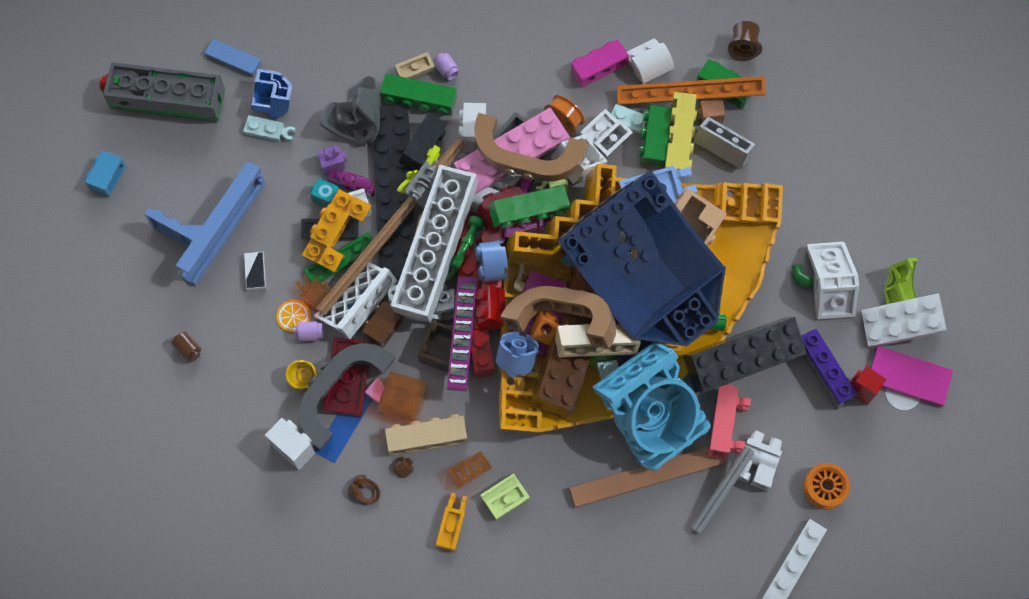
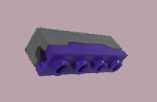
M817 329L802 335L801 337L807 354L802 356L835 409L853 401L858 394Z

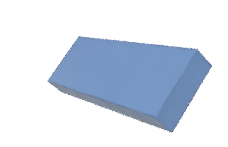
M212 39L204 52L206 57L250 76H254L261 64V59L215 39Z

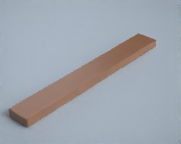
M708 448L671 458L655 471L647 470L642 466L570 487L569 490L574 506L577 508L726 464L727 461L708 457Z

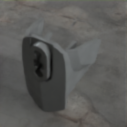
M368 76L355 83L349 89V102L329 103L322 114L320 126L336 136L358 145L374 142L380 128L379 99L375 78Z

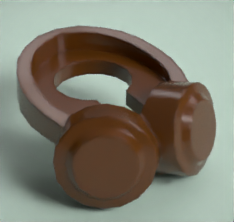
M364 474L358 475L353 479V483L349 485L348 495L349 497H355L363 504H373L380 498V488L374 481L367 479ZM358 486L371 487L374 491L373 497L370 499L365 498L363 492L358 489Z

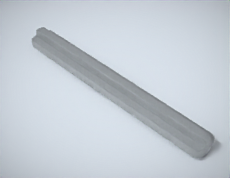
M744 447L693 523L691 528L697 533H702L753 457L755 452L751 448Z

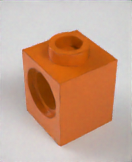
M540 311L530 329L531 337L550 345L558 326H560L557 316L551 312L544 313ZM544 324H550L546 329L541 328Z

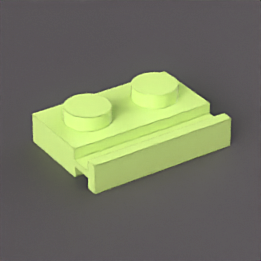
M512 474L480 495L496 520L530 499L515 474Z

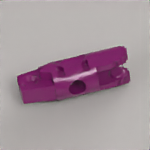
M331 169L327 178L329 182L353 191L363 188L367 194H372L375 191V186L371 180L351 172Z

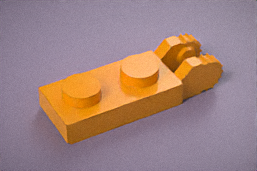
M451 493L435 546L455 552L465 517L468 497L463 496L460 510L453 508L456 494Z

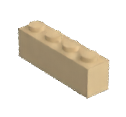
M589 324L563 325L557 328L555 340L559 357L637 354L641 343L640 339H633L620 324H616V335L610 349L591 345L586 335Z
M459 414L449 415L446 419L431 418L428 419V422L422 423L420 421H412L408 423L409 425L405 426L394 424L385 429L389 456L468 443L464 416H459Z

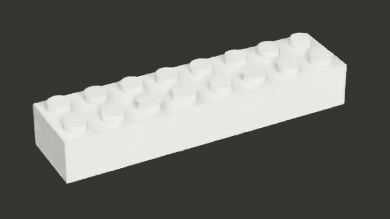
M439 165L390 305L394 313L431 323L479 183L476 174Z

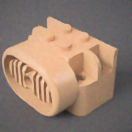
M686 188L681 192L674 204L704 243L710 245L716 237L714 235L715 231L727 214L689 188Z

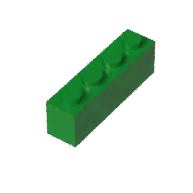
M385 73L380 97L381 101L386 104H398L408 108H418L424 112L432 111L440 115H452L457 98V89Z
M564 185L496 200L488 206L494 228L501 227V229L510 228L513 226L512 224L518 222L519 225H524L531 222V219L541 221L553 214L554 217L566 214L565 211L571 207Z

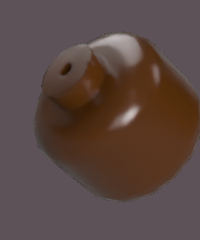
M403 456L399 457L393 463L394 472L399 477L406 478L414 471L413 461L409 457L407 459Z

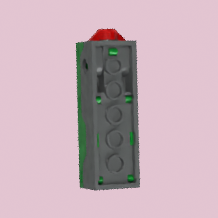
M111 62L109 73L102 76L99 81V88L110 109L209 121H219L225 87L220 75Z

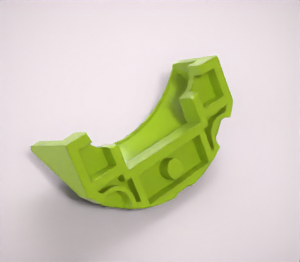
M909 258L890 266L888 280L885 283L886 304L917 298L914 289V271L918 261L917 258Z

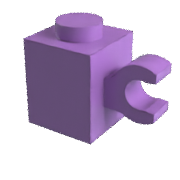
M339 145L317 151L324 175L329 174L331 169L345 170L344 162H347L345 152L340 151Z

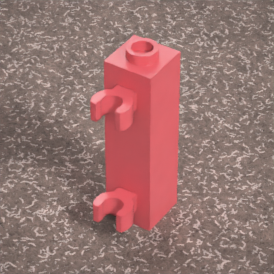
M730 384L718 387L716 392L708 457L727 460L730 451L740 454L745 447V442L732 441L736 408L748 411L751 399L738 398L739 388Z

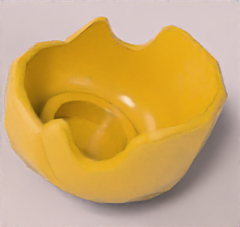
M296 360L287 367L285 373L286 381L295 389H308L310 387L308 383L315 375L317 376V370L311 362Z

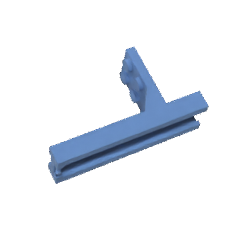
M248 161L246 162L204 225H182L174 218L168 219L163 212L157 209L154 211L148 208L145 212V216L153 229L187 247V250L175 265L178 270L184 271L181 276L187 282L194 286L198 284L266 184L260 167Z

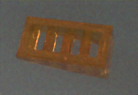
M480 451L448 470V474L460 490L490 470L492 466ZM480 459L485 467L481 469L476 460ZM473 463L478 471L474 472L469 464ZM466 467L471 475L468 476L463 468ZM457 472H461L464 477L463 480L460 479Z

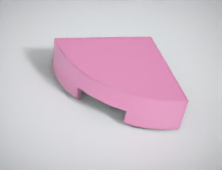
M377 378L365 391V394L378 405H381L384 400V386L380 379Z

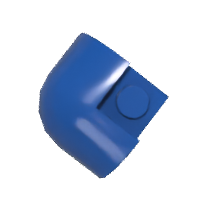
M257 69L251 110L270 113L269 118L284 116L289 109L292 83L284 78L282 73Z

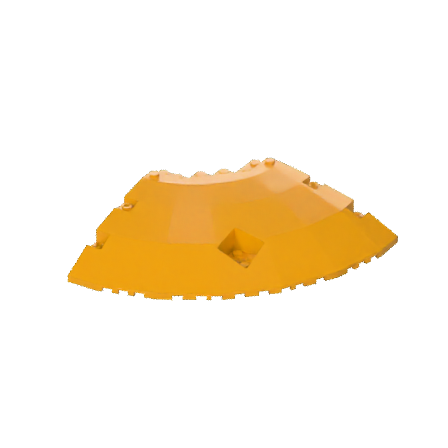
M597 164L585 176L584 200L576 199L570 205L571 207L565 211L564 217L555 216L545 226L544 234L515 231L506 241L505 250L508 268L505 269L504 274L508 273V279L502 280V289L505 290V308L515 297L521 294L513 289L520 264L525 265L521 279L524 283L527 282L530 271L568 283L571 270L574 267L562 263L566 253L557 240L583 216L621 189L619 181L627 178L616 177L617 166ZM726 182L717 183L716 185L681 183L682 188L696 185L699 196L727 214L714 233L715 239L710 245H707L720 262L726 266L719 310L720 314H725L727 317L726 328L723 332L707 330L688 346L661 343L676 352L678 356L676 361L680 367L677 377L681 380L688 374L683 355L725 340L732 331L731 329L736 321L739 320L745 311L749 301L753 299L760 288L766 264L771 256L770 251L775 243L777 230L781 225L783 185L768 183L763 185L751 183L735 184ZM727 191L732 193V197L727 195ZM506 326L501 328L500 340L504 334L511 332ZM640 340L641 343L637 354L654 341ZM537 354L532 373L518 375L517 377L508 376L506 371L499 367V373H501L499 429L540 433L613 418V412L607 409L601 396L596 394L593 386L599 380L597 370L593 369L589 364L574 413L566 419L529 404L544 356ZM636 354L617 355L618 367ZM508 378L513 380V385L507 384Z

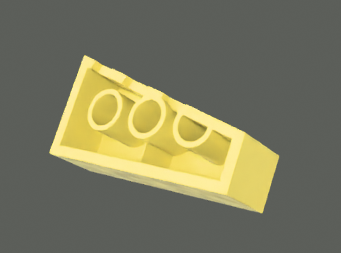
M674 92L664 168L674 166V168L679 170L692 167V160H689V156L693 154L694 143H691V139L695 135L693 122L696 121L697 110H695L696 94Z

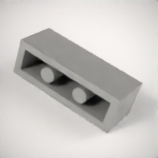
M707 117L699 126L694 139L696 144L739 169H742L750 159L756 145L710 117Z

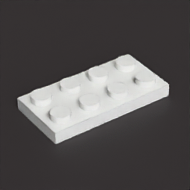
M939 293L861 310L869 348L947 332Z

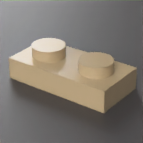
M426 52L396 64L395 70L400 77L414 79L434 71L435 65L429 53Z

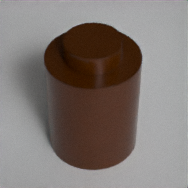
M186 331L179 333L171 342V345L186 361H195L201 355V347Z

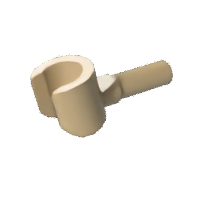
M520 264L517 279L513 284V289L520 293L526 283L521 281L525 267L523 264Z

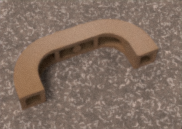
M478 112L474 128L477 148L490 165L503 170L509 175H522L527 180L558 181L572 175L585 159L588 142L569 137L565 152L559 158L550 161L502 149L493 139L497 127V117Z
M540 286L529 289L515 297L501 315V319L507 329L524 332L529 321L539 314L540 311H557L592 318V322L586 335L591 345L610 349L616 335V322L607 303L601 297L583 290L577 291L566 287Z

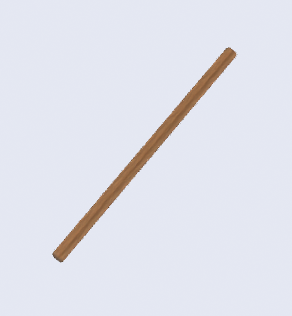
M456 139L435 166L439 168V165L448 167L465 147L466 144L463 140ZM410 196L317 306L318 312L323 315L327 314L418 204Z

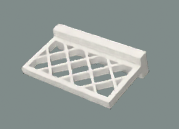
M369 262L366 265L367 271L360 273L354 280L355 286L347 288L342 294L343 301L337 302L330 309L331 315L322 317L323 314L317 312L314 317L341 332L346 338L351 339L387 294L389 288L397 281L389 269L385 267L382 269ZM379 273L374 280H371V275ZM367 277V282L359 284V279ZM364 288H367V289L364 291V293H363L362 295H360V290H361V289H364ZM356 292L355 297L347 298L348 293ZM356 302L352 306V308L348 310V304ZM344 306L343 312L336 313V308ZM344 317L337 325L336 319Z

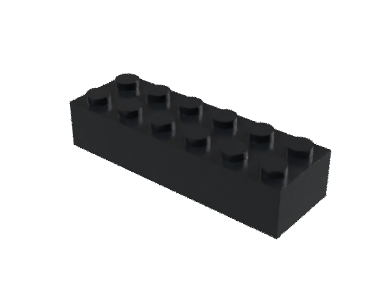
M785 317L685 354L683 358L694 391L696 393H705L805 355L807 352L796 318Z

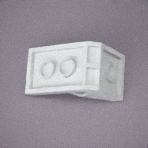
M845 243L807 244L806 251L815 272L813 286L817 319L855 317L859 293V278Z

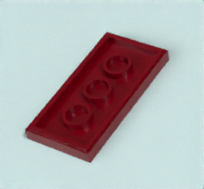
M334 337L330 362L340 351L349 346L373 344V342ZM356 364L345 371L324 397L323 413L362 417L369 365Z

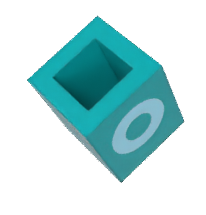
M319 178L316 184L314 183L310 188L312 201L327 208L339 187Z

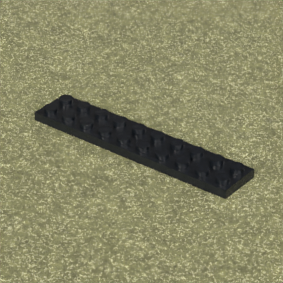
M407 106L379 107L380 128L373 142L378 233L409 197L406 193L397 191L398 187L407 179L406 174L412 171L411 168L399 162L402 153L410 142ZM414 209L379 250V267L389 269L396 280H400L415 237Z

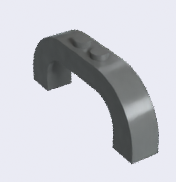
M356 344L340 351L331 362L327 360L321 367V374L318 377L315 375L308 383L310 387L305 392L299 408L302 431L312 440L311 443L315 448L321 451L333 437V433L319 422L316 414L317 407L345 371L353 365L366 364L383 375L394 362L395 356L377 345Z

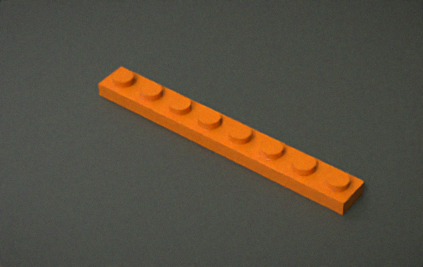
M765 76L617 86L618 105L672 102L674 92L696 94V100L766 96Z

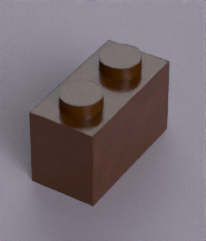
M386 301L376 306L373 311V317L367 320L362 327L363 337L382 348L385 347L404 320V315L394 313L390 306L391 304Z

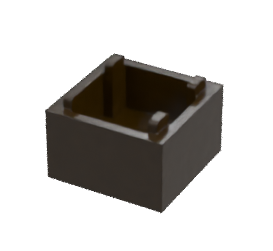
M432 320L417 354L418 361L448 373L453 328Z

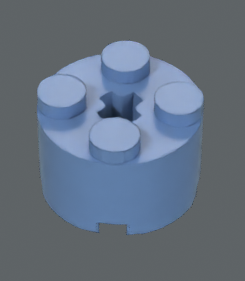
M503 240L479 243V246H476V261H480L478 268L479 280L489 282L508 279V273L504 274L505 269L508 268L505 246L501 247Z
M509 332L501 337L496 364L506 371L508 376L517 377L518 375L534 371L539 344L530 335L526 334L524 337L519 335L520 332Z

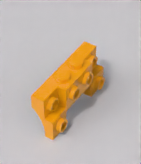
M338 189L331 204H328L327 208L324 207L320 212L319 217L321 219L318 224H314L311 228V239L302 256L336 272L342 258H344L343 254L333 250L348 224L350 217L363 223L372 205Z

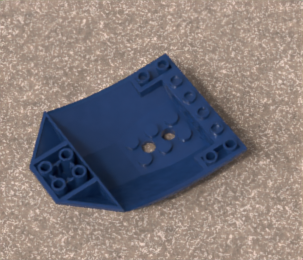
M652 170L647 171L612 194L583 216L557 240L594 293L607 303L613 317L633 339L688 346L718 322L726 266L720 262L695 232ZM619 232H623L626 235L623 243L617 240ZM633 247L638 251V256L635 259H631L628 256L629 249Z

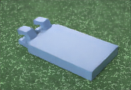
M671 166L653 171L674 203L686 188H689L696 194L698 192L696 185L682 188L680 180L691 177L690 167L677 170V168ZM641 175L620 180V188L628 185Z

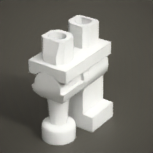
M755 430L745 443V447L751 448L755 453L738 480L749 482L751 477L749 470L751 465L755 464L757 469L751 485L768 492L782 454L780 450L782 441L772 437L769 445L763 444L761 442L764 434Z

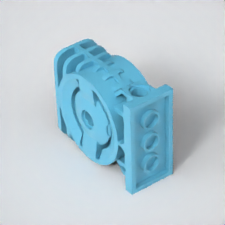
M659 342L651 343L593 386L595 393L601 396L607 409L613 412L615 424L626 438L625 441L630 446L632 454L635 455L637 463L647 470L653 471L661 468L665 462L674 458L677 453L690 446L701 435L706 434L710 428L709 421L705 419V413L699 409L700 404L696 394L685 382L677 377L680 367L676 361L678 358L676 352ZM640 427V428L645 429V430H648V431H641V430H638V428Z

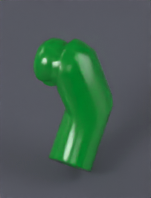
M793 265L792 271L795 283L806 289L814 287V279L803 274L801 265Z

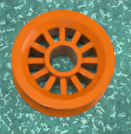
M562 95L553 96V102L544 107V111L548 108L552 109L566 132L570 135L576 133L578 125L585 123L581 110L571 100Z
M822 463L811 469L805 477L803 484L804 494L813 506L824 510L838 507L849 495L850 480L846 472L839 466L831 463ZM822 483H828L831 486V490H825Z

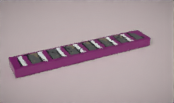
M458 277L447 390L467 392L478 278Z

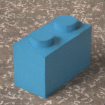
M102 150L100 155L95 158L93 168L85 177V183L89 190L110 197L126 168V164L121 157Z

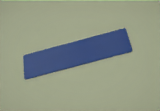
M366 394L362 417L372 402V399ZM337 415L328 429L333 433V437L321 451L316 449L315 453L335 463L362 417Z

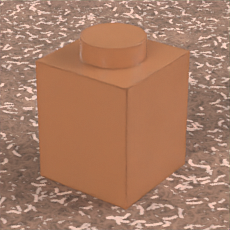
M723 99L700 102V106L696 110L697 119L701 120V124L707 117L720 124L724 122L725 109Z

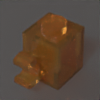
M303 275L302 277L306 284L300 285L298 282L296 283L297 288L303 291L300 297L302 302L317 313V306L330 292V286L324 281L319 282L316 278L311 283L309 277Z

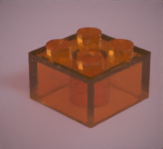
M390 371L377 407L379 414L405 422L418 421L428 392V383Z

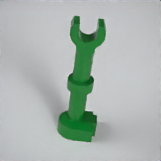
M471 216L468 220L467 225L470 229L466 237H463L461 240L462 245L450 265L451 268L457 270L461 266L468 248L473 244L476 232L481 231L485 224L481 218Z

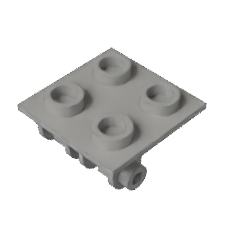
M426 161L404 191L423 209L438 171L436 166L433 165L432 167Z

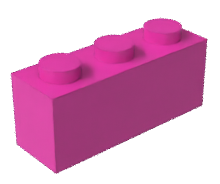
M618 39L613 42L609 41L603 47L593 49L587 55L574 59L571 63V73L580 87L583 88L628 65L629 55Z

